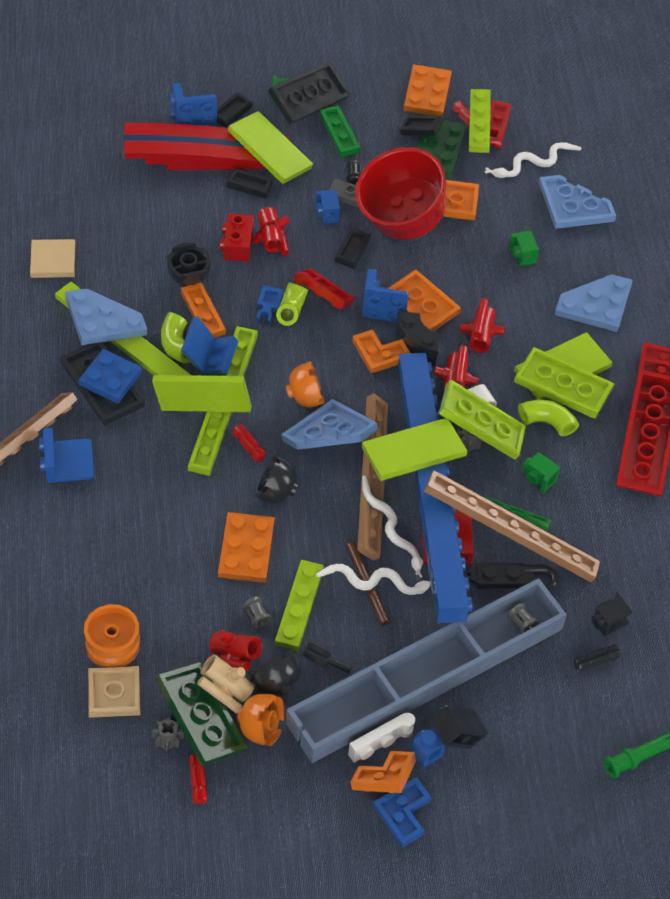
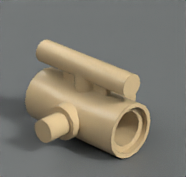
M215 654L204 663L201 669L203 676L197 683V685L236 714L243 707L240 703L248 699L255 687V684L245 677L246 672L244 668H233Z

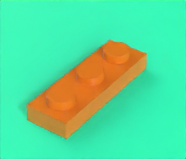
M198 283L182 287L181 295L192 316L199 317L215 338L226 335V329L203 284Z

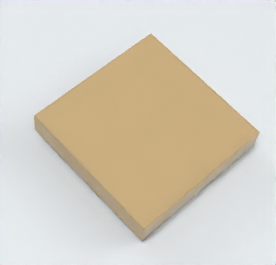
M75 239L32 240L31 278L75 277Z
M139 666L88 668L89 718L140 715Z

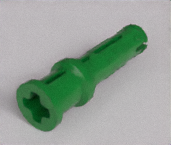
M670 731L633 749L624 748L621 750V753L613 757H605L603 759V766L609 777L616 779L620 773L628 769L634 770L640 762L669 749Z

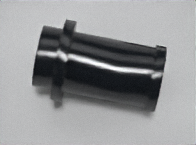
M352 160L347 164L348 175L346 181L356 185L360 176V163Z

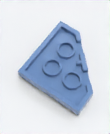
M561 175L540 177L539 185L555 229L615 222L616 214L610 200L604 197L600 199L592 195V191L579 184L574 186L566 182L567 178Z
M611 274L564 292L560 295L555 315L618 332L633 280Z
M89 289L65 292V299L81 345L147 335V327L142 313Z
M332 399L282 433L281 436L283 442L299 450L362 442L379 429L377 422Z

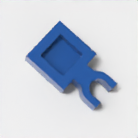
M263 285L257 302L258 308L261 309L256 317L257 322H260L263 316H268L267 322L271 325L273 319L272 311L277 312L284 295L283 289Z

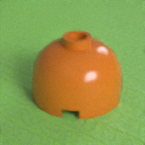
M309 361L295 367L290 373L289 385H286L289 398L294 397L297 404L302 407L310 408L325 404L324 397L320 393V383L312 362Z
M257 694L250 697L238 712V721L240 722L243 735L251 742L259 745L272 746L278 740L282 729H277L279 720L284 721L285 717L283 700L272 694Z

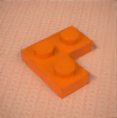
M373 329L352 337V342L370 374L398 365L399 354L410 353L402 339L382 345Z
M390 751L383 767L358 766L351 780L352 790L402 793L416 762L415 752Z

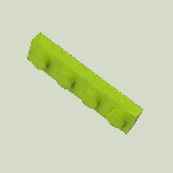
M471 89L469 152L489 153L491 90Z
M305 560L300 561L275 639V646L299 652L322 576L317 577L316 573L323 570L324 565Z

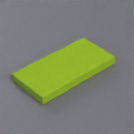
M259 111L229 125L228 132L282 184L312 169L313 163Z
M587 332L546 351V353L595 375L611 368L613 363ZM523 363L515 366L514 371L516 374L520 370ZM530 390L533 393V395L537 398V400H545L548 398L533 390Z
M533 347L514 378L515 383L593 419H596L615 384Z
M153 376L152 382L162 411L251 412L252 405L244 376Z
M450 380L445 387L439 414L516 460L520 456L526 425Z
M447 418L362 442V449L380 481L467 455V449Z

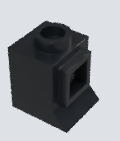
M616 592L614 600L609 599L597 606L591 620L595 628L600 629L603 635L606 636L627 625L629 621L626 617L631 615L633 611L620 594Z

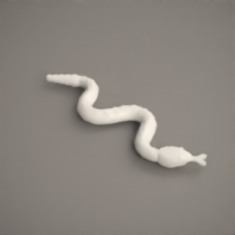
M562 142L555 143L550 147L549 159L546 160L530 152H521L513 158L512 171H507L504 168L494 170L486 168L487 171L485 173L490 172L498 178L515 177L521 171L522 160H529L542 168L550 167L556 163L558 149L580 151L581 147Z
M363 476L362 491L365 499L372 507L386 515L388 518L385 525L387 537L396 546L407 550L412 555L411 564L416 571L415 574L422 578L420 569L423 565V560L419 556L417 549L413 544L396 534L394 529L397 524L395 512L388 504L376 499L371 494L367 477Z
M344 564L329 565L316 573V576L320 577L340 571L345 574L348 581L355 588L360 590H371L382 577L391 579L401 592L408 595L423 594L431 585V581L423 580L414 587H409L397 572L387 567L375 570L368 581L360 580L354 573V570Z

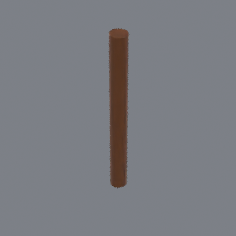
M349 542L346 548L362 581H368L370 576L359 551H357L355 542ZM375 587L371 590H365L380 625H388L390 621Z

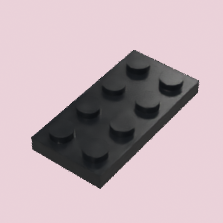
M330 61L274 85L268 90L290 125L319 112L320 109H325L343 101L351 95Z
M99 342L86 345L60 357V363L105 426L143 408L144 401L133 385L119 403H115L79 385L80 377L102 349L107 350L103 343Z

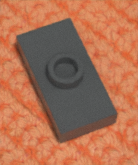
M334 179L329 190H337L340 202L359 207L355 196L356 185Z

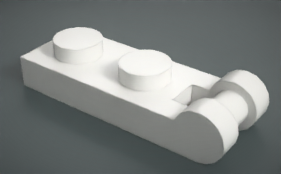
M403 713L351 742L348 755L353 763L359 759L365 760L369 758L375 750L381 747H389L400 736L404 738L410 737L415 724L414 715Z

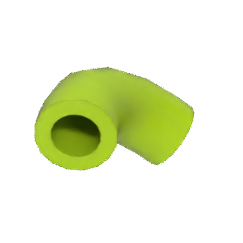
M288 282L276 313L280 324L291 326L297 321L309 291L308 289Z
M169 312L161 328V345L169 357L187 364L190 361L181 351L185 341L183 339V332L187 321L180 315Z
M538 399L518 405L520 418L525 425L535 422H546L552 425L560 436H568L579 427L577 419L570 411L554 401Z

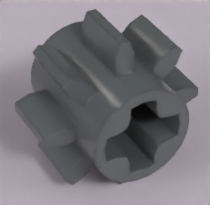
M462 427L460 431H457L459 438L468 451L476 448L480 449L481 443L484 442L483 440Z
M170 717L161 722L156 721V729L152 730V738L156 739L155 747L160 746L166 751L173 747L179 748V739H184V733L182 730H179L180 725L178 722L170 720Z

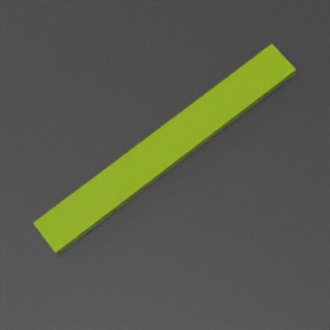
M70 282L55 293V298L69 309L65 299V292L81 289L73 282ZM142 336L110 341L152 375H191Z
M237 326L233 336L238 340V344L226 376L245 375L258 337L257 330ZM206 412L188 464V471L207 476L211 475L232 412Z

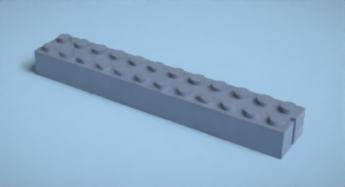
M538 578L469 614L467 622H454L288 708L286 711V725L296 740H300V746L310 762L314 763L403 713H408L563 630L567 614ZM520 603L527 607L526 611L533 618L535 617L539 620V625L522 634L520 633V628L507 618L509 611Z

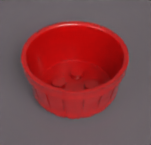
M402 147L380 154L366 165L356 183V202L361 212L381 233L394 239L411 240L427 234L428 231L430 232L437 226L445 212L446 178L443 167H441V163L435 156L433 157L429 152L419 148Z

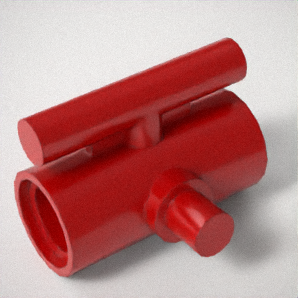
M272 207L261 209L257 214L260 230L257 231V235L252 237V241L256 245L263 242L267 252L275 253L280 251L282 256L289 255L284 232L285 225L290 222L289 218L286 215L278 218L277 211Z
M485 298L480 300L479 307L475 312L474 322L460 325L461 333H469L471 335L470 349L478 353H485L489 350L491 337L505 334V326H497L494 323L496 312L493 308L488 307L489 301Z
M460 346L459 352L451 353L448 356L447 367L435 366L433 375L440 376L442 380H445L443 395L446 384L450 380L464 388L468 384L473 386L478 384L479 378L471 376V373L467 372L469 359L466 346Z
M221 630L212 635L210 650L213 654L221 656L219 658L231 667H242L245 671H248L250 669L249 662L258 659L262 653V642L256 636L237 635Z

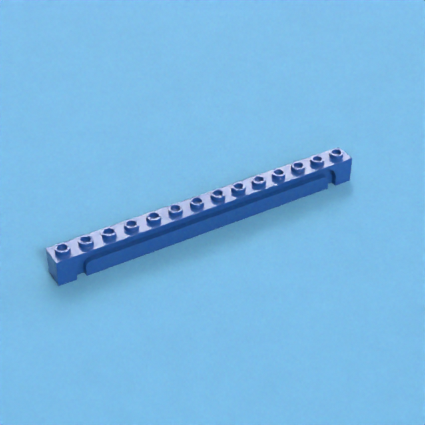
M426 353L399 354L398 374L399 381L401 382V394L407 429L440 420V414L435 410L437 408V395H433L435 389L434 378H430L432 365L431 362H427ZM440 463L414 471L433 599L435 600L437 623L467 622L468 612L472 611V599L467 597L469 581L468 577L463 575V572H465V558L460 557L462 540L457 538L459 523L458 519H454L453 516L456 513V509L424 492L433 471L449 478V465Z

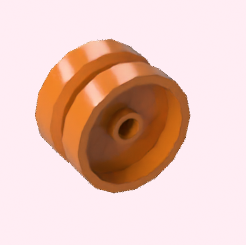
M114 604L98 607L89 614L84 624L85 647L88 657L97 666L102 668L125 667L135 660L140 651V629L136 615L130 609Z

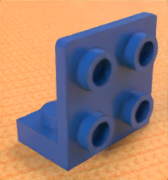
M368 269L361 317L397 322L398 311H407L409 292L380 288V279H376L377 270Z
M193 317L181 351L201 376H226L238 340L235 336L215 339L200 318Z

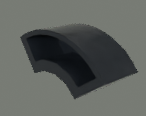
M398 311L396 323L397 340L402 339L410 353H426L427 362H431L432 367H435L440 333L425 327L421 321L420 313Z

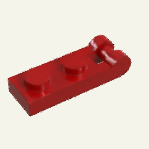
M492 100L490 106V135L497 136V138L490 136V145L501 149L512 104Z
M311 268L294 275V281L297 285H306L313 290L315 295L325 298L335 308L342 310L351 306L354 302L355 297Z

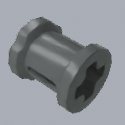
M261 597L250 598L242 605L243 611L251 619L252 629H260L271 622L272 617L266 613Z
M523 603L514 606L507 615L508 620L514 622L520 628L521 634L539 625V620L535 617L533 618L526 611L527 607Z

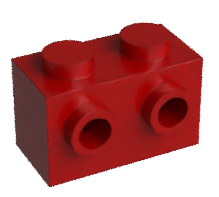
M228 213L227 222H223L222 234L225 235V238L220 240V251H224V260L249 262L253 237V215Z

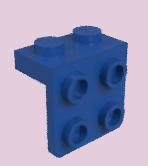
M172 84V92L169 93L170 105H172L169 108L170 120H174L175 124L216 126V95L184 97L181 84Z
M43 428V438H39L40 452H44V457H40L41 472L46 471L47 483L93 479L94 466L91 440L54 441L52 428Z

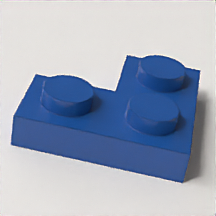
M416 777L405 784L402 793H388L373 802L374 809L401 848L424 835V829L412 812L429 803L431 796Z

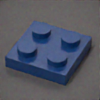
M102 349L80 377L79 385L115 403H119L141 375L142 367Z

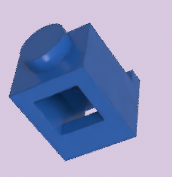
M337 190L316 191L315 208L317 215H321L322 224L339 223L340 206Z
M433 727L430 730L419 732L413 739V745L408 747V751L415 752L416 761L424 769L444 755L446 746L442 743Z

